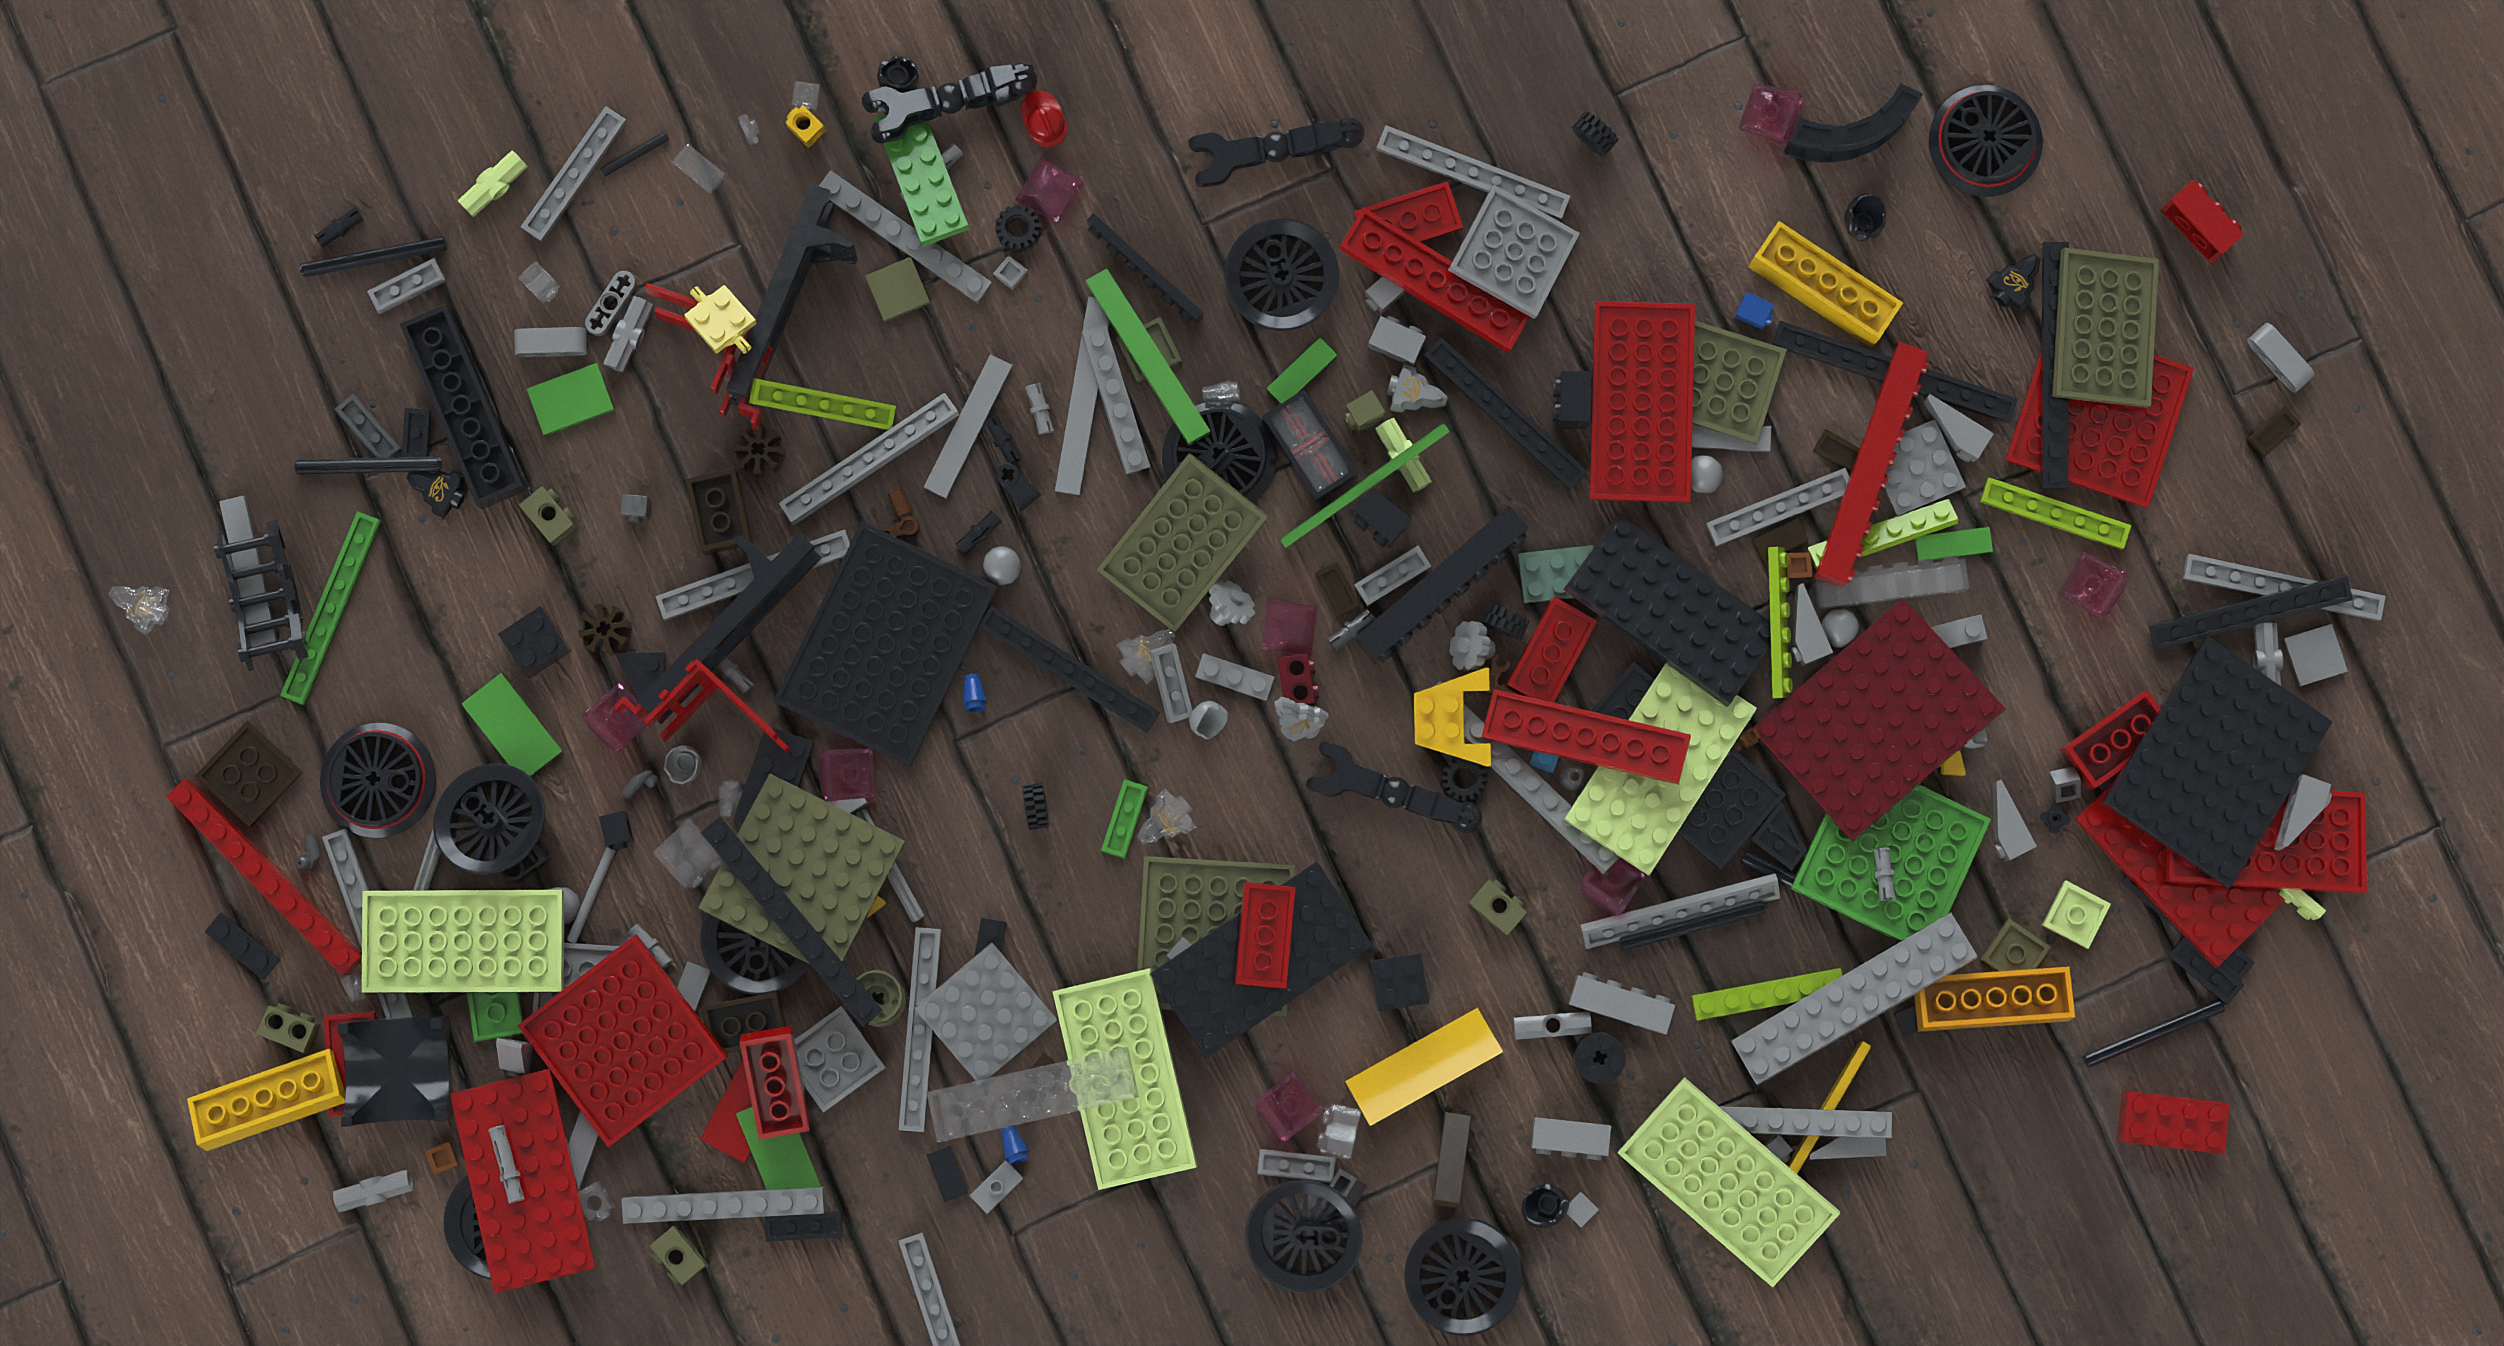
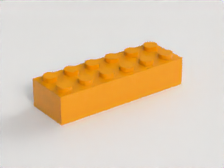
M2070 967L1947 975L1914 995L1918 1032L2065 1022L2075 1018Z

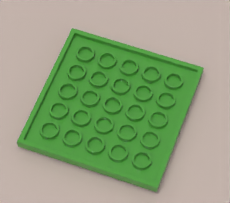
M1921 785L1913 789L1853 842L1825 813L1791 889L1901 942L1948 915L1991 819ZM1880 848H1890L1891 867L1895 871L1893 883L1896 899L1891 900V898L1889 901L1879 900L1878 879L1874 875L1877 872L1873 852L1875 849L1880 851Z

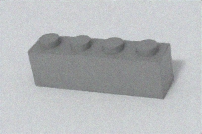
M1583 972L1582 976H1576L1568 1005L1660 1034H1667L1675 1005L1670 1004V998L1656 995L1655 999L1647 997L1644 990L1634 987L1631 988V991L1621 989V983L1607 980L1605 984L1597 981L1598 976Z

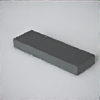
M354 393L334 409L376 458H394L402 451L398 443Z

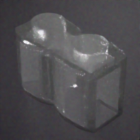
M1331 1104L1330 1109L1325 1108L1322 1123H1326L1325 1133H1319L1316 1148L1321 1149L1320 1154L1350 1161L1361 1110Z

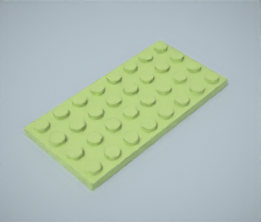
M1665 663L1629 720L1691 734L1679 785L1598 766L1564 820L1645 874L1650 875L1757 708L1738 695L1726 707Z
M564 890L362 891V992H561L564 990Z
M1152 968L1053 991L1098 1190L1198 1167L1156 985L1149 975L1152 972Z
M1685 1077L1618 1151L1622 1158L1771 1287L1776 1285L1840 1215V1211Z

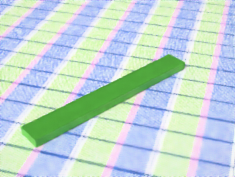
M1108 269L1087 279L1086 285L1187 444L1191 445L1210 434V429Z
M1446 424L1438 426L1283 536L1281 542L1285 548L1449 433L1450 430Z
M357 511L306 632L309 657L298 659L296 656L281 692V697L304 706L306 705L382 523L381 520Z

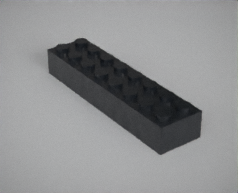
M445 304L401 323L400 327L476 506L480 509H485L527 491L524 479L452 310Z
M1508 505L1357 635L1355 642L1374 664L1379 660L1383 664L1394 654V647L1398 644L1403 647L1413 638L1414 634L1412 632L1418 628L1421 631L1431 622V616L1435 612L1440 615L1450 606V599L1456 596L1459 598L1467 592L1471 586L1469 583L1473 579L1476 582L1481 580L1488 573V566L1492 563L1497 566L1507 557V550L1510 547L1514 550L1518 548L1527 538L1526 532L1529 527Z

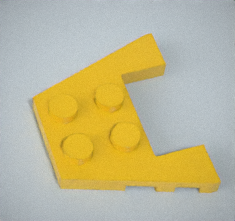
M1483 668L1414 693L1415 744L1484 766H1492L1491 744H1465L1464 692L1490 691V668Z

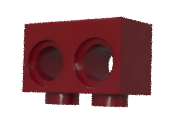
M1308 654L1278 658L1283 697L1289 698L1296 703L1314 706V699H1319L1317 684H1312L1311 674H1315L1313 659L1308 660ZM1293 663L1303 665L1304 672L1301 675H1293L1290 672L1289 668ZM1296 688H1305L1308 696L1304 700H1297L1293 695Z

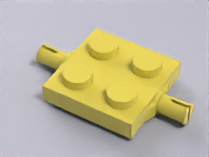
M725 285L708 296L698 286L694 287L695 290L692 289L690 294L699 303L684 314L685 319L716 354L733 344H736L743 354L747 353L746 349L749 351L751 345L743 337L749 329L757 324L754 317Z

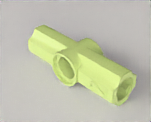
M512 150L496 166L483 171L477 178L476 184L458 202L473 217L476 216L492 200H497L503 196L509 189V184L528 166Z
M1394 418L1385 421L1375 428L1382 443L1388 450L1387 454L1390 460L1413 445L1410 440L1406 439ZM1416 455L1396 469L1401 472L1412 493L1425 488L1432 482L1419 461V455Z

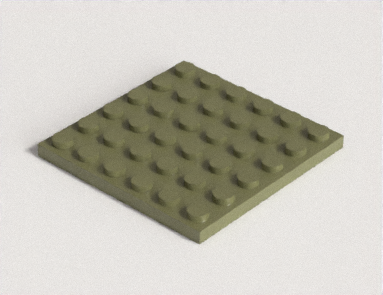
M769 774L737 834L740 841L842 962L905 844L904 840L772 774ZM723 861L698 908L810 964Z
M1144 856L1137 971L1152 968V971L1170 960L1167 954L1182 937L1189 943L1194 944L1240 913L1244 882L1281 885L1295 876V865ZM1156 985L1161 1009L1172 1010ZM1287 1004L1270 1016L1287 1017Z

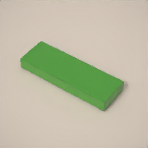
M1319 338L1266 390L1280 404L1303 390L1337 357V354Z
M1990 527L1930 534L1914 539L1917 562L1993 552Z
M1124 779L1101 849L1102 852L1123 859L1126 858L1148 790L1147 786Z

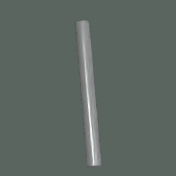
M606 847L567 937V941L576 944L616 851Z

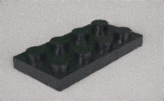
M772 728L779 735V738L792 750L788 754L764 732L733 821L741 824L744 823L769 774L799 788L815 742Z

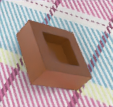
M1811 552L1788 553L1789 565L1786 567V577L1788 579L1812 578Z
M451 1142L425 1151L434 1175L459 1166Z

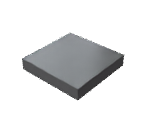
M2332 624L2282 639L2298 687L2348 672Z

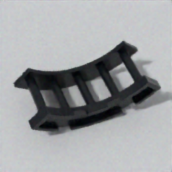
M1900 83L1894 95L1880 110L1869 117L1848 123L1847 125L1833 126L1800 118L1782 154L1795 159L1816 163L1843 162L1866 155L1882 146L1900 130L1917 106L1923 93Z
M277 520L267 522L268 532L264 533V536L226 544L221 532L217 533L218 544H214L217 559H222L232 594V597L229 598L230 608L232 612H236L241 640L238 655L241 663H246L248 671L254 670L253 657L286 649L295 650L298 659L309 657L305 631L302 632L300 621L303 620L299 596L290 562L287 563L284 553L286 546ZM262 546L272 548L275 558L271 562L234 570L230 558L231 553ZM272 571L279 573L282 583L279 589L240 597L238 579ZM278 599L286 600L288 613H285L283 617L249 625L246 624L244 607ZM284 626L291 629V636H288V639L251 647L250 634Z

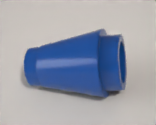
M979 674L965 675L963 706L966 708V712L985 710L987 699Z
M1015 1125L1001 1129L1005 1160H1008L1010 1165L1027 1160L1029 1158L1027 1154L1029 1150L1016 1130Z

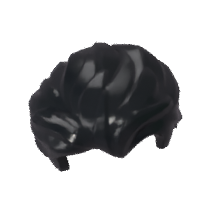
M893 56L889 61H882L879 64L877 78L880 87H890L904 93L915 90L919 80L917 65L910 58Z
M1866 193L1854 198L1849 203L1844 214V222L1848 234L1858 241H1866L1881 234L1886 223V208L1880 197L1873 193Z
M1543 1183L1533 1187L1524 1197L1521 1204L1524 1219L1529 1225L1539 1228H1548L1558 1224L1565 1217L1569 1209V1201L1564 1190L1555 1188L1550 1183Z

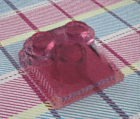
M1754 83L1739 129L1771 138L1776 143L1787 142L1792 137L1799 119L1803 96L1799 92Z
M1040 158L1015 200L1058 225L1083 185V181L1072 172L1065 171Z
M2084 552L2058 592V595L2088 611L2091 616L2103 619L2112 611L2124 592L2129 576L2127 573Z
M1267 600L1262 651L1298 655L1308 654V656H1311L1317 606L1284 602L1282 600Z
M620 682L582 716L588 728L607 747L617 752L626 748L628 743L647 726L643 721L649 715L647 713L640 719L629 708L622 715L614 708V705L623 696L635 707L639 704L637 699Z
M871 748L821 751L819 760L820 786L825 801L876 798L873 750Z
M1620 857L1604 874L1593 864L1578 886L1586 898L1604 911L1620 915L1647 874Z
M1295 1071L1254 1100L1259 1116L1273 1135L1283 1142L1324 1112Z

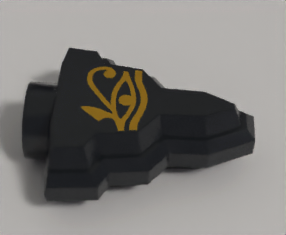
M2033 253L2022 258L2016 266L2007 265L2001 272L1994 271L1985 280L1995 291L1992 294V298L2004 308L2013 305L2025 311L2031 302L2029 295L2034 289L2032 279L2039 271L2041 258Z
M454 470L451 473L439 471L434 474L429 472H409L406 477L412 487L423 494L424 502L432 507V513L442 519L446 517L452 508L458 510L466 498L467 492L462 490L465 478L460 472Z

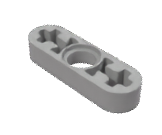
M620 271L615 274L587 316L585 326L592 335L602 336L607 333L635 291L637 282L630 272ZM627 277H629L628 281L630 283V286H624L620 291V293L624 295L623 298H621L617 293L612 292L613 288H615L617 291L620 289V279L625 280ZM609 297H615L618 300V305L613 310H607L604 306L605 300ZM599 309H601L605 314L610 315L609 319H607L605 316L602 318L601 323L603 324V327L601 329L597 327L595 330H593L594 326L592 324V321H598L602 316V314L598 312Z

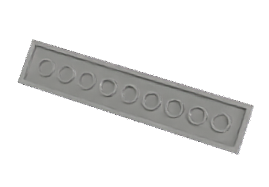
M1949 913L1731 1042L1758 1086L1978 958L1952 913Z

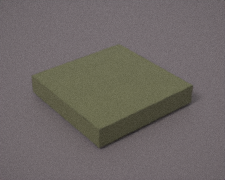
M911 257L865 276L884 322L930 304Z
M1161 317L1144 324L1143 326L1169 367L1171 368L1182 363ZM1119 336L1116 337L1117 343L1136 382L1140 383L1146 380Z
M2008 918L1980 960L1997 972L2037 969L2051 947Z

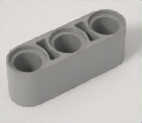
M2265 323L2247 339L2252 350L2290 391L2296 393L2315 376L2313 369L2271 324Z
M561 327L514 330L515 356L517 357L581 356L587 354L586 328Z

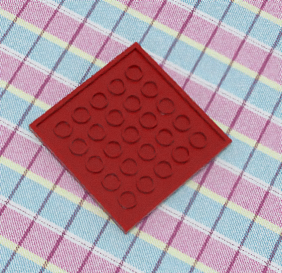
M2042 348L2004 460L2041 473ZM2154 354L2151 406L2147 408L2068 399V483L2148 509L2194 368Z
M637 934L517 1025L608 1148L728 1057Z

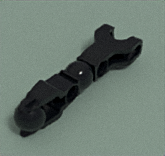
M1028 64L988 67L984 72L958 80L959 85L945 83L939 86L937 90L933 86L904 93L890 87H881L868 91L861 100L864 109L869 113L883 112L887 114L885 119L874 123L872 126V138L877 143L896 141L906 134L910 126L933 120L936 117H942L941 111L946 114H954L961 111L963 106H965L966 110L991 105L1000 107L1017 100L1036 89L1038 79L1034 67Z
M1346 117L1337 122H1317L1312 125L1287 130L1286 134L1273 131L1263 139L1261 136L1228 141L1214 132L1196 135L1188 140L1189 148L1194 152H1209L1214 156V163L1211 168L1198 172L1195 177V183L1201 188L1224 184L1235 170L1267 163L1266 160L1281 162L1289 155L1291 158L1316 154L1322 155L1343 147L1354 148L1363 141L1365 129L1359 120Z
M1321 742L1319 750L1322 755L1329 757L1335 762V772L1327 779L1310 777L1306 782L1307 788L1328 797L1338 796L1345 791H1351L1378 801L1381 799L1390 808L1403 807L1404 810L1431 820L1450 823L1456 830L1462 833L1474 832L1480 827L1483 819L1482 811L1475 803L1469 801L1459 803L1441 793L1413 784L1409 785L1401 777L1394 776L1388 778L1387 775L1355 764L1352 755L1346 748L1329 742Z

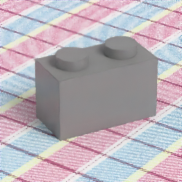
M1380 316L1368 343V348L1414 367L1426 336L1422 335V330L1414 326L1406 328L1400 325V321L1394 317L1386 316L1384 318Z

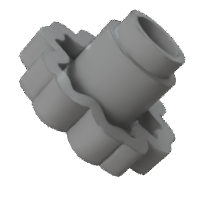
M1218 580L1209 589L1211 595L1209 601L1212 604L1210 617L1216 624L1220 626L1231 622L1234 624L1238 622L1246 624L1255 615L1253 610L1254 602L1249 594L1242 592L1239 585L1229 580L1226 582Z
M1463 621L1455 629V636L1450 641L1449 652L1450 655L1454 656L1452 662L1458 670L1477 671L1479 667L1483 666L1484 661L1491 659L1495 653V643L1486 636L1487 628L1481 622Z

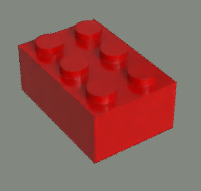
M2192 180L2160 211L2198 252L2212 264L2244 234L2239 223L2227 217L2222 205L2217 201L2213 202L2207 195L2208 192L2205 187Z

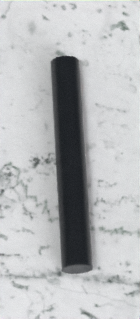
M664 131L600 169L606 177L669 141V138Z

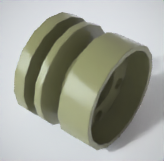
M872 970L856 978L873 999L876 995L880 997L885 995L882 998L884 1004H878L883 1012L869 1022L868 1025L885 1027L892 1025L900 1019L905 1011L907 999L905 990L895 977L885 971Z

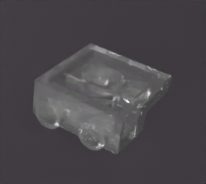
M690 818L653 852L674 878L687 890L690 887L693 889L698 887L704 881L702 876L708 870L713 872L723 862L721 857L700 833L702 830Z

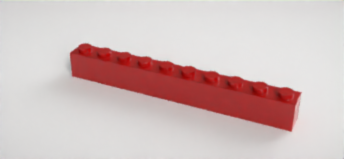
M1899 342L1895 347L1814 578L1842 588L1847 582H1852L1856 568L1852 567L1855 558L1860 559L1864 549V545L1860 543L1863 535L1868 536L1872 526V522L1869 521L1871 512L1876 513L1880 503V499L1877 498L1879 489L1884 490L1889 476L1885 475L1887 467H1892L1897 455L1896 452H1893L1895 444H1900L1905 432L1904 429H1901L1903 421L1909 420L1913 409L1909 405L1912 397H1917L1921 384L1918 383L1920 374H1925L1929 361L1925 360L1927 351Z
M184 779L166 796L341 975L349 976L362 963V953L193 781Z

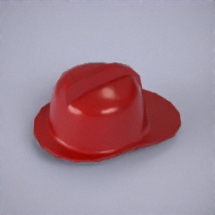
M1036 91L1027 95L1021 104L1020 111L1029 136L1034 143L1041 147L1050 148L1057 146L1063 141L1067 133L1066 120L1058 101L1053 95L1044 91Z

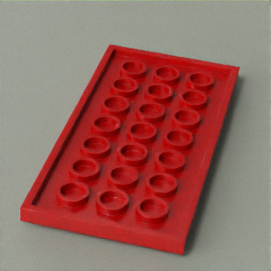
M1595 301L1589 500L1691 502L1695 304Z
M2114 780L2074 820L2214 967H2218L2285 899L2278 894L2280 892L2278 889L2240 886L2225 888L2222 885L2166 882V846L2101 803L2115 782Z
M2329 791L2332 796L2328 806L2314 818L2288 847L2278 851L2274 847L2290 795L2289 792L2232 886L2356 894L2367 893L2366 793ZM2166 847V882L2221 885Z
M546 1069L451 1093L450 1097L494 1294L596 1268L551 1070ZM505 1125L516 1170L521 1175L519 1180L525 1197L524 1200L511 1204L508 1203L504 1184L500 1182V1168L488 1131L490 1128Z

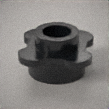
M2057 803L2053 804L2050 810L2042 812L2040 815V820L2044 822L2049 828V832L2053 834L2058 833L2059 828L2063 825L2070 823V817L2064 814L2062 806ZM2054 816L2057 817V821L2053 820Z

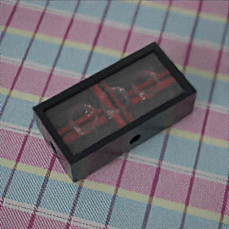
M1305 389L1262 415L1263 423L1315 504L1358 477L1356 468Z

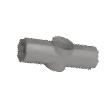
M633 297L624 319L620 320L613 334L614 341L605 358L604 365L618 372H625L634 350L638 349L643 340L645 325L654 308L652 303L640 297Z
M2277 623L2254 625L2255 650L2252 656L2253 667L2281 686L2280 672L2283 669V655L2278 647Z
M1590 1011L1513 1018L1515 1040L1592 1033ZM1550 1018L1556 1019L1559 1023V1029L1555 1033H1551L1546 1029V1022Z
M402 1170L384 1177L369 1178L360 1181L357 1185L333 1191V1200L338 1212H345L363 1205L370 1206L387 1201V1198L414 1191V1183L409 1170Z

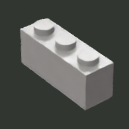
M1533 1117L1530 1148H1536L1537 1154L1551 1155V1150L1562 1151L1561 1156L1576 1158L1577 1153L1587 1154L1586 1159L1602 1160V1155L1608 1156L1611 1125Z

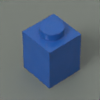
M1746 292L1734 319L1761 331L1764 325H1770L1775 315L1771 311L1774 304Z

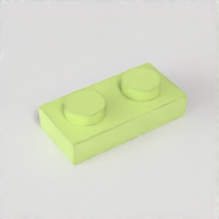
M2278 889L2280 891L2278 894L2285 899L2284 902H2292L2298 907L2297 912L2307 920H2310V918L2312 920L2319 919L2326 911L2302 890Z

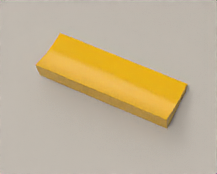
M1778 221L1748 266V268L1871 349L1881 338L1903 302L1780 221Z
M1476 1008L1345 1082L1369 1126L1501 1054L1503 1050L1479 1009Z
M326 1049L187 1098L196 1144L202 1149L209 1151L345 1103L346 1093L339 1076L333 1051Z

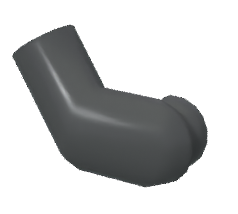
M650 770L634 775L621 793L624 797L632 799L642 785L646 784L649 788L654 787L658 782V777Z
M316 834L304 837L307 850L301 858L296 860V867L299 870H311L320 859L321 852Z

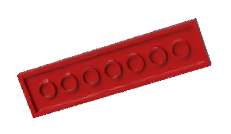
M1364 207L1339 247L1340 251L1507 353L1512 349L1530 317L1448 271L1452 261Z
M1496 689L1493 691L1481 736L1484 740L1677 785L1680 783L1691 740V734Z

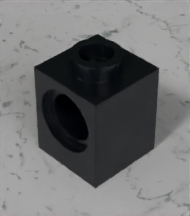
M620 811L599 816L605 846L613 847V850L628 848V843L634 842L628 812Z

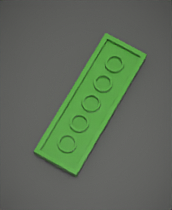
M887 114L874 118L875 123L885 119ZM928 121L910 126L906 134L899 140L883 143L922 246H927L969 230L968 223Z

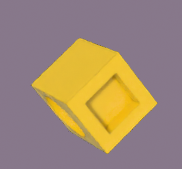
M804 105L799 109L794 108L788 114V120L785 122L787 127L808 148L826 132L824 125ZM808 120L810 121V126L807 129L801 130L798 128V124L801 121Z

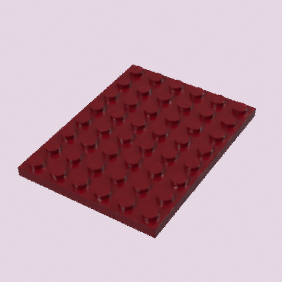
M1903 598L1752 729L1756 728L1761 735L1760 741L1853 842L2001 715L2006 708Z

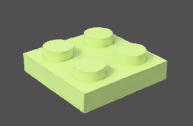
M2064 881L2041 926L2085 949H2089L2111 904L2068 881Z

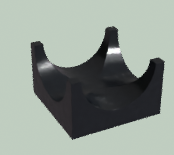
M449 1015L347 1020L337 1024V1034L340 1035L346 1067V1098L344 1112L341 1116V1127L403 1120H433L439 1122L446 1121L454 1116L450 1094L453 1092Z

